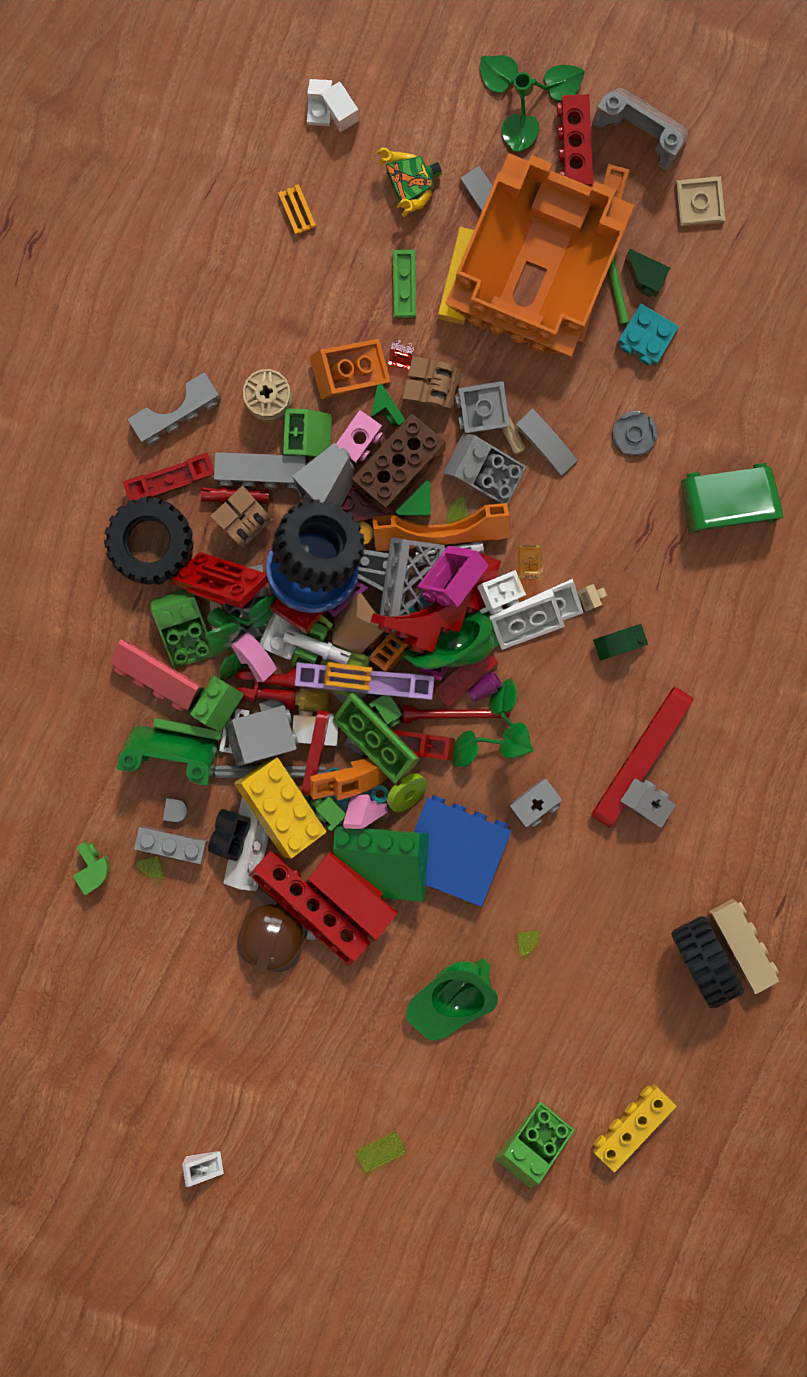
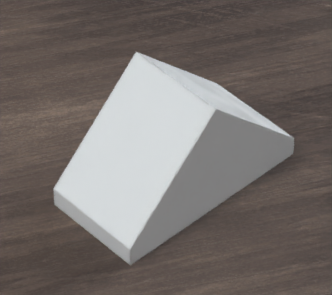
M340 81L320 93L340 132L360 121L358 108Z
M220 1151L186 1156L182 1163L186 1187L224 1174Z

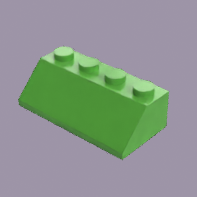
M354 693L348 696L332 719L394 784L409 774L421 760Z

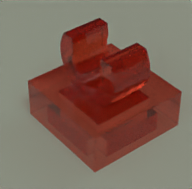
M397 340L396 343H392L388 364L410 369L414 353L412 343L404 346L400 345V340Z

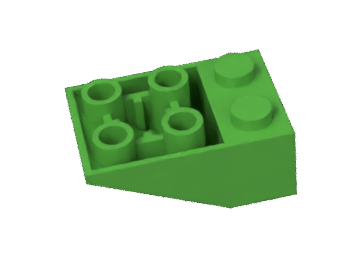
M183 589L150 600L151 612L174 669L214 656L209 651V644L205 635L209 630L197 596Z
M540 1101L506 1141L495 1157V1160L529 1188L540 1184L575 1130Z

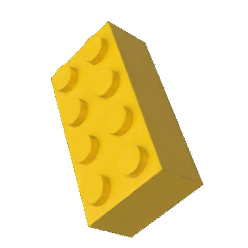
M278 757L268 758L234 783L283 858H293L327 832Z

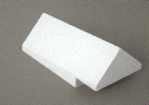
M573 579L493 614L489 618L493 622L495 634L503 650L565 627L564 620L584 612Z

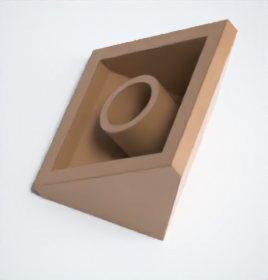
M361 592L334 618L332 643L358 655L362 654L384 632L377 629L378 624L370 622L372 614L375 612Z

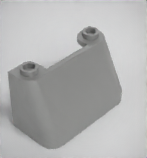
M623 88L607 93L597 107L592 125L602 130L608 124H613L617 127L622 118L631 122L660 141L654 151L660 155L658 166L668 171L687 141L688 132L686 128Z

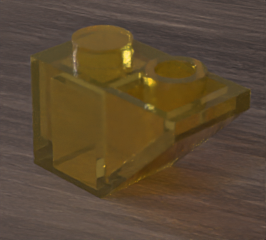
M301 688V692H296L295 705L299 706L300 711H328L330 690Z

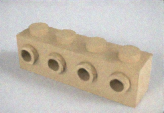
M731 899L709 911L751 991L757 994L780 982L776 976L779 974L774 962L769 963L766 957L769 954L763 942L759 943L755 937L758 934L752 922L748 923L744 916L747 912L743 904Z

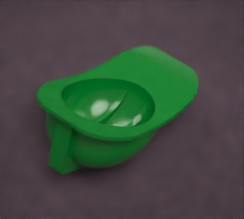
M475 611L474 614L466 612L459 632L450 630V633L447 634L440 631L434 652L424 650V653L421 654L407 649L402 655L416 667L424 669H435L443 666H469L487 658L492 650L499 645V642L492 632L493 622L491 619L478 611Z
M482 958L475 963L458 961L446 966L435 976L432 982L410 1000L406 1009L407 1021L425 1038L435 1041L443 1039L465 1024L489 1014L496 1008L498 1003V994L492 988L489 978L491 965Z

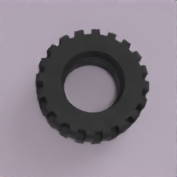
M140 497V500L135 501L132 499L127 501L128 504L123 507L121 505L117 509V514L110 517L109 521L111 523L105 529L104 534L107 537L104 540V547L107 548L108 553L106 554L108 559L113 563V567L124 577L137 583L159 585L165 583L166 580H172L171 578L185 566L187 561H190L192 556L190 553L194 547V542L192 541L193 532L188 524V520L176 507L160 498ZM146 520H153L163 524L170 535V546L167 553L155 562L140 561L133 556L129 549L128 542L132 530L136 525Z
M312 499L310 503L308 501L299 502L298 506H292L284 514L273 536L272 552L274 553V563L279 564L278 570L282 575L286 574L288 576L287 580L290 583L296 582L299 584V588L305 589L307 587L310 588L311 592H318L319 589L327 592L331 591L333 587L336 589L341 587L344 582L351 578L364 554L365 547L363 543L365 540L363 533H359L361 530L359 523L353 521L354 516L350 512H344L343 507L340 505L336 507L330 501L325 500L322 503L319 499ZM316 533L324 536L333 544L337 556L331 559H321L311 555L303 548L299 535Z
M700 916L673 930L671 936L709 1008H717L743 994L745 989L706 917Z

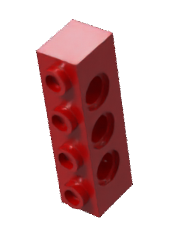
M589 94L562 95L561 102L557 103V117H561V126H558V140H562V148H559V162H563V170H560V174L592 187L593 167ZM575 117L579 123L576 125L570 124L568 119ZM575 139L579 141L580 146L573 147L569 144V141ZM578 162L581 165V168L577 170L573 169L570 166V163Z

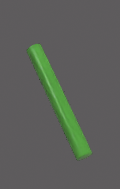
M613 257L608 271L620 324L624 325L629 323L615 257Z

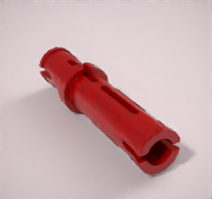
M222 486V488L202 487L201 502L210 501L224 504L229 502L228 499L238 489H229L226 486ZM247 489L258 503L269 504V490Z

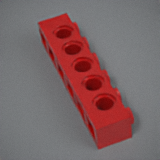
M270 850L248 874L252 880L347 966L354 963L371 943L364 931L356 929L346 915L340 914L335 910L333 903L328 899H323L313 885L302 880L299 872L289 868L279 854L273 853ZM273 872L279 873L282 880H276L273 877ZM290 887L298 891V896L291 894ZM307 903L314 905V912L307 908ZM324 918H328L331 921V927L325 925ZM341 933L347 935L348 942H344L341 939Z

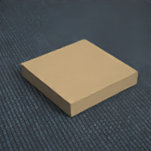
M721 176L678 180L675 182L680 227L724 223L726 221Z

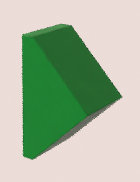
M426 480L395 514L399 517H430V482Z

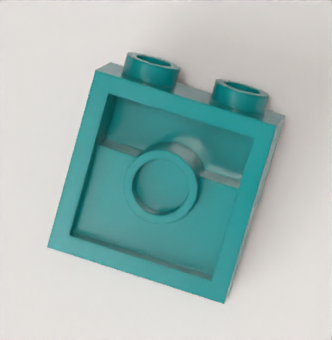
M640 304L617 344L620 345L619 348L625 353H634L639 356V360L648 366L651 364L655 366L679 326L645 305Z

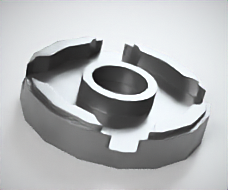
M627 412L615 422L612 430L613 442L616 448L623 454L641 456L647 453L656 442V424L650 416L643 412Z

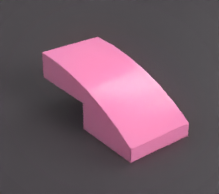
M248 632L241 635L231 645L241 664H248L257 682H264L277 670L264 648Z

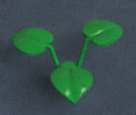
M481 56L480 59L481 76L489 90L495 93H503L510 84L515 86L517 94L520 95L521 116L512 114L502 124V136L514 152H521L529 148L539 134L537 118L525 116V96L531 94L533 86L549 90L550 96L554 100L561 101L562 95H576L585 74L583 69L576 66L557 65L551 67L545 73L544 80L547 85H543L537 82L536 79H531L527 72L518 73L516 61L509 56Z
M274 593L257 602L252 607L249 619L247 620L237 617L233 613L228 615L220 607L213 609L209 613L207 621L216 628L205 633L210 653L216 656L225 652L229 647L233 651V655L228 656L221 665L220 677L223 681L236 675L237 671L243 669L246 665L241 664L231 646L233 644L232 641L235 640V637L240 632V626L237 623H233V620L246 625L251 624L254 629L263 626L274 614L270 608L277 600Z
M512 678L502 682L503 686L499 688V692L492 694L489 701L491 712L495 715L501 713V717L510 726V728L504 731L503 740L481 737L475 739L473 731L462 733L454 745L452 760L454 767L470 765L477 757L479 751L477 743L479 742L500 744V753L505 758H518L534 751L528 727L522 722L513 724L506 716V712L513 710L517 700L516 685Z

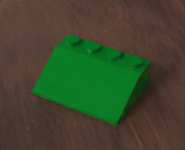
M344 826L335 827L334 855L383 893L381 898L424 902L429 833L367 827L363 829L344 828Z

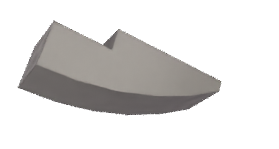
M533 408L516 424L515 427L528 439L530 445L561 476L577 461L564 442Z

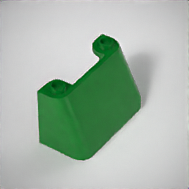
M767 463L755 464L753 469L700 476V472L686 474L687 478L681 480L688 534L699 533L703 530H713L715 528L751 523L758 524L764 521L771 523L784 518L772 467H767Z
M137 726L131 730L123 746L116 770L135 771L143 761H149V757L188 763L186 770L188 779L196 784L210 785L213 784L214 769L217 763L219 746L214 739L147 726Z

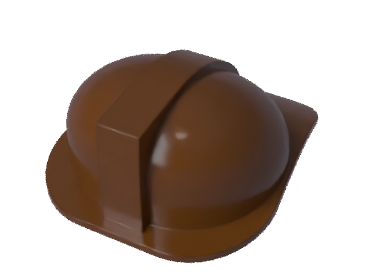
M259 886L238 934L237 948L239 954L244 961L256 966L255 973L265 976L267 970L284 972L293 967L298 961L306 928ZM290 887L291 894L298 896V891ZM307 903V908L311 911L312 903Z

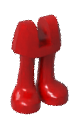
M250 668L237 671V679L254 681L253 689L235 687L244 694L243 700L254 703L256 699H269L284 703L290 711H296L298 691L260 688V684H271L298 689L299 686H295L297 668L291 669L287 674H271L264 682H257Z

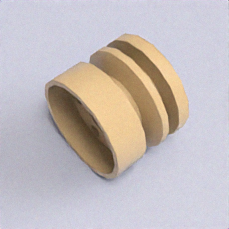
M272 369L258 370L247 378L243 387V399L250 413L256 419L264 422H276L284 418L285 408L290 409L292 406V392L286 378L281 373ZM266 389H269L271 393L268 399L263 395Z

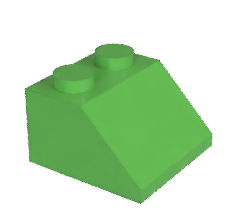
M212 673L189 713L203 724L221 732L244 694Z

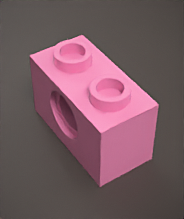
M359 410L336 445L340 449L345 448L351 456L350 461L355 465L359 461L363 463L370 454L368 448L372 443L376 445L382 437V425ZM357 434H363L367 439L363 444H356L354 437Z

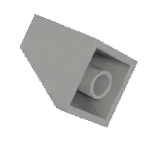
M334 443L292 476L300 498L303 501L310 503L312 499H319L320 502L324 503L327 500L336 507L338 505L342 506L352 487L353 471L355 470L350 462L351 456L345 448L340 449Z
M284 705L226 722L225 729L236 767L297 749V736L294 731H291L289 724L292 722L291 715L288 709L285 710Z

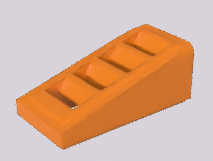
M391 631L368 658L385 672L391 673L402 658V653L410 647L409 644L403 643L402 640L396 637V631ZM393 640L401 646L399 649L391 644ZM387 648L395 652L393 656L386 652ZM382 655L389 659L386 663L380 659Z

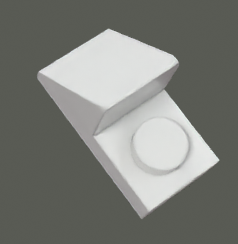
M310 79L307 94V125L330 126V111L320 93L332 86V80Z

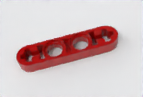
M318 710L301 791L303 795L311 796L310 776L318 775L330 717V712Z

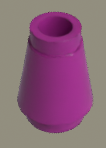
M492 671L489 674L486 673L468 690V693L476 702L499 692V688L503 685L498 676Z

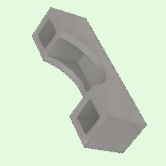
M205 372L185 384L186 397L181 407L169 414H158L146 407L128 418V421L144 445L155 444L164 433L168 432L170 434L180 428L179 424L186 420L190 422L199 416L198 413L205 408L210 410L218 405L217 401L221 398Z

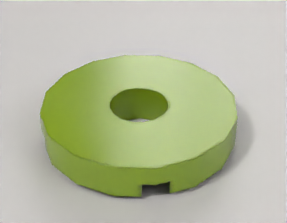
M418 773L410 774L400 780L402 783L399 786L395 785L392 787L387 797V804L394 812H403L410 809L423 797L428 785L424 777Z

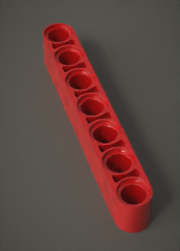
M676 686L671 689L591 813V817L608 828L613 826L626 806L621 802V799L635 778L639 781L643 780L694 700L692 696Z

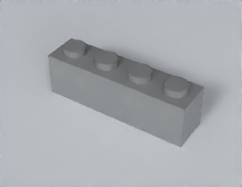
M215 452L214 480L220 482L219 486L232 487L233 483H242V486L254 488L256 484H264L265 488L276 489L278 485H287V489H297L292 476L307 465L306 456Z

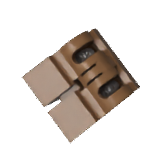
M413 356L408 376L415 380L407 379L402 399L413 405L421 406L422 404L447 409L453 408L456 401L454 397L455 390L461 381L459 376L460 369L446 362Z
M242 486L228 499L233 506L231 507L225 502L211 517L244 548L273 519L250 492Z

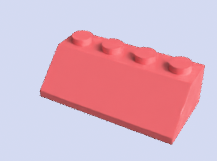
M120 639L110 664L115 666L113 669L115 672L124 677L126 674L134 678L133 683L142 688H145V686L153 689V695L162 700L166 697L173 701L171 706L181 712L184 709H191L204 688L130 642Z

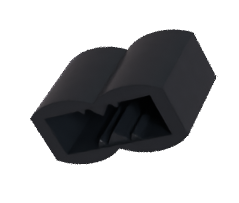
M221 809L216 818L215 831L209 840L208 852L225 859L237 861L243 851L244 839L249 832L251 818L233 811Z

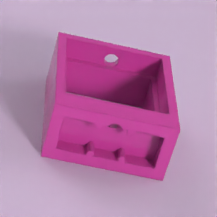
M447 546L417 587L423 593V598L429 603L435 602L443 606L458 607L489 565L477 550ZM458 568H460V570L457 572V574L446 587V589H443L449 582V580L452 578V576L455 574V572L458 570Z

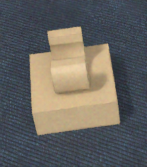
M594 584L577 591L585 612L601 606L600 599L607 596L604 588L596 590Z

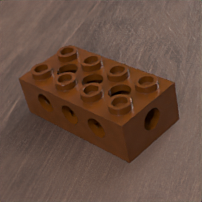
M411 413L354 475L352 487L387 515L446 450V441ZM417 446L419 449L411 450L409 447ZM396 462H402L404 465L401 467H397L394 464ZM382 478L389 480L387 483L379 482Z

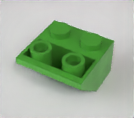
M285 408L283 454L306 456L307 459H315L331 445L332 414L308 409Z

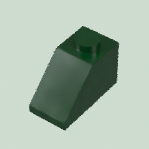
M629 249L625 259L635 287L640 289L639 292L647 297H652V295L657 297L670 267Z

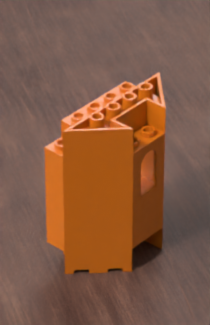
M508 153L501 171L498 172L456 273V279L445 304L467 318L469 323L480 327L484 331L489 327V331L494 334L502 335L503 333L511 336L510 339L516 343H527L528 349L541 353L550 352L572 357L635 205L614 197L616 190L595 181L593 187L553 172L551 171L552 163L531 155L527 161ZM526 262H529L547 271L534 302L527 307H521L514 302L513 292Z

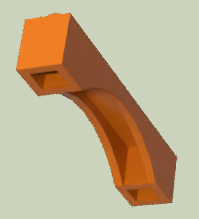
M507 503L484 505L477 512L464 519L442 525L418 524L405 520L395 514L372 516L376 551H389L391 538L440 545H456L465 542L510 538V518ZM410 545L409 549L415 548V546Z

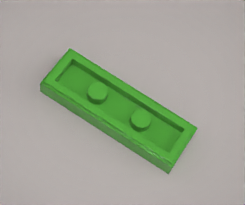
M393 250L394 319L416 318L415 250Z
M159 717L154 719L153 724L155 728L220 740L223 730L218 732L212 728Z

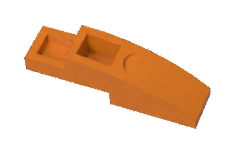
M370 758L350 762V768L310 776V795L313 800L335 795L337 800H341L366 792L387 780L388 777Z

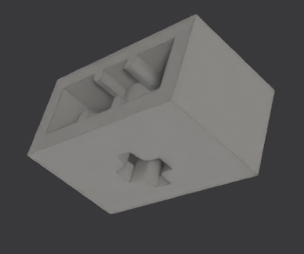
M543 778L511 802L509 806L525 827L530 825L533 828L543 820L541 818L543 814L547 811L551 814L557 810L562 799L547 779ZM533 799H536L537 801L542 800V802L540 803L541 808L539 810L537 808H531V806H533Z
M635 778L621 799V802L662 828L676 805L669 801L671 796L659 789L656 792L657 786L645 779L644 782H641Z

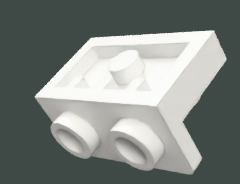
M516 570L477 586L486 605L485 608L480 610L481 614L488 611L490 615L503 610L502 605L506 604L507 608L520 603L518 598L526 595Z
M274 613L267 624L260 645L264 650L290 660L297 646L283 642L286 630L290 628L301 634L303 631Z

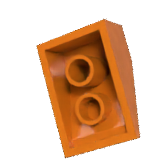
M379 339L321 349L309 356L321 400L373 388L380 383L384 385L391 382Z

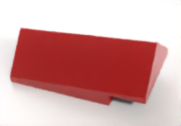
M330 851L306 880L373 941H376L398 913L380 898L383 895L380 890Z

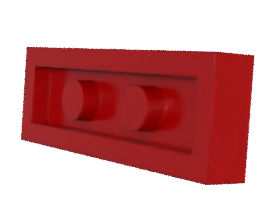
M490 653L481 662L459 667L433 691L449 707L499 662Z

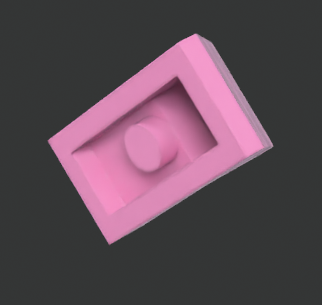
M369 795L352 796L343 823L344 828L363 829L388 812L387 804L371 801Z

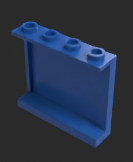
M439 796L427 797L414 832L429 833L425 885L482 907L511 830L507 828V823L497 819L495 823L486 820V815L476 811L472 815L465 812L466 807L454 803L453 806L444 804L446 799Z

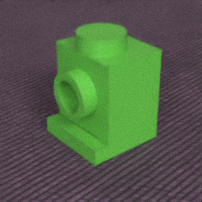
M382 695L369 704L371 708L376 706L377 710L374 712L383 722H386L389 728L401 722L399 717L402 714L391 696Z
M331 796L314 799L311 802L316 809L315 815L322 822L327 820L325 824L330 831L346 816L345 811Z

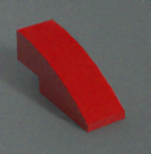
M392 730L417 756L453 760L455 738Z

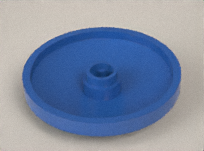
M316 533L299 535L301 544L309 545L308 553L321 559H331L337 556L333 544L324 536ZM272 548L269 552L266 566L269 586L281 602L295 610L316 613L333 609L342 604L351 595L356 586L359 566H357L351 578L337 589L333 587L331 591L323 592L322 589H319L318 592H311L310 588L307 587L301 589L296 582L290 583L287 580L288 576L286 574L282 575L278 570L279 564H275L273 560L274 553Z

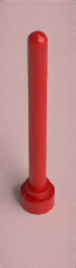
M403 705V723H412V721H417V719L502 718L501 713L495 715L490 709L417 710L412 705ZM506 712V716L509 717L511 713Z

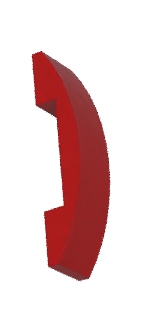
M207 452L186 459L185 462L122 481L128 500L134 499L136 501L140 500V497L152 498L196 483L214 475V469Z

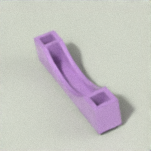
M297 663L295 686L432 700L434 676L372 671L370 672L369 691L324 685L325 665ZM331 667V672L360 676L365 674L363 671ZM330 676V681L359 685H363L364 682L362 680Z

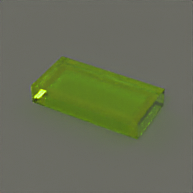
M397 1131L356 1151L366 1173L406 1153V1149Z

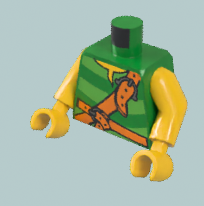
M381 148L375 154L383 157L377 161L378 164L388 163L386 164V172L400 202L396 207H402L404 210L401 215L405 217L409 212L424 208L434 190L432 179L442 175L439 163L435 162L426 166L422 156L416 157L414 154L392 152L387 148Z

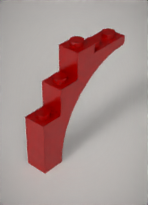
M480 554L489 566L458 607L433 603L418 612L403 616H385L373 613L370 622L378 624L377 629L391 633L392 629L396 630L395 635L404 638L403 643L412 645L410 649L421 654L424 653V650L434 652L440 631L447 634L450 633V630L459 632L466 612L474 614L476 610L480 611L486 607L477 586L496 578L501 561L485 554Z

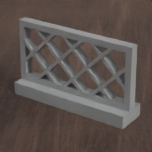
M391 538L380 615L400 616L403 613L407 615L410 614L408 608L414 603L417 604L420 610L433 604L428 603L424 607L419 600L423 593L420 591L418 594H415L411 586L418 580L420 582L423 580L422 576L432 568L444 552L445 545ZM410 545L415 546L419 552L412 560L408 555ZM435 548L437 549L436 558L430 562L426 553ZM423 558L427 566L419 572L414 564ZM411 567L416 576L408 582L405 574ZM408 590L412 599L404 605L402 594Z

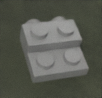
M504 381L459 388V394L456 395L457 408H462L463 416L459 417L460 429L465 430V434L488 432V430L510 427Z

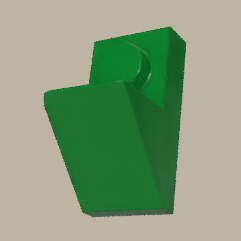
M380 383L377 385L371 418L374 419L387 411L388 413L385 416L391 426L396 425L399 428L405 421V418Z

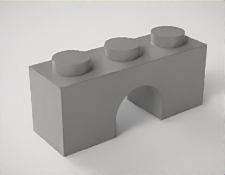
M140 826L134 849L202 864L208 840L188 835H176L148 826Z

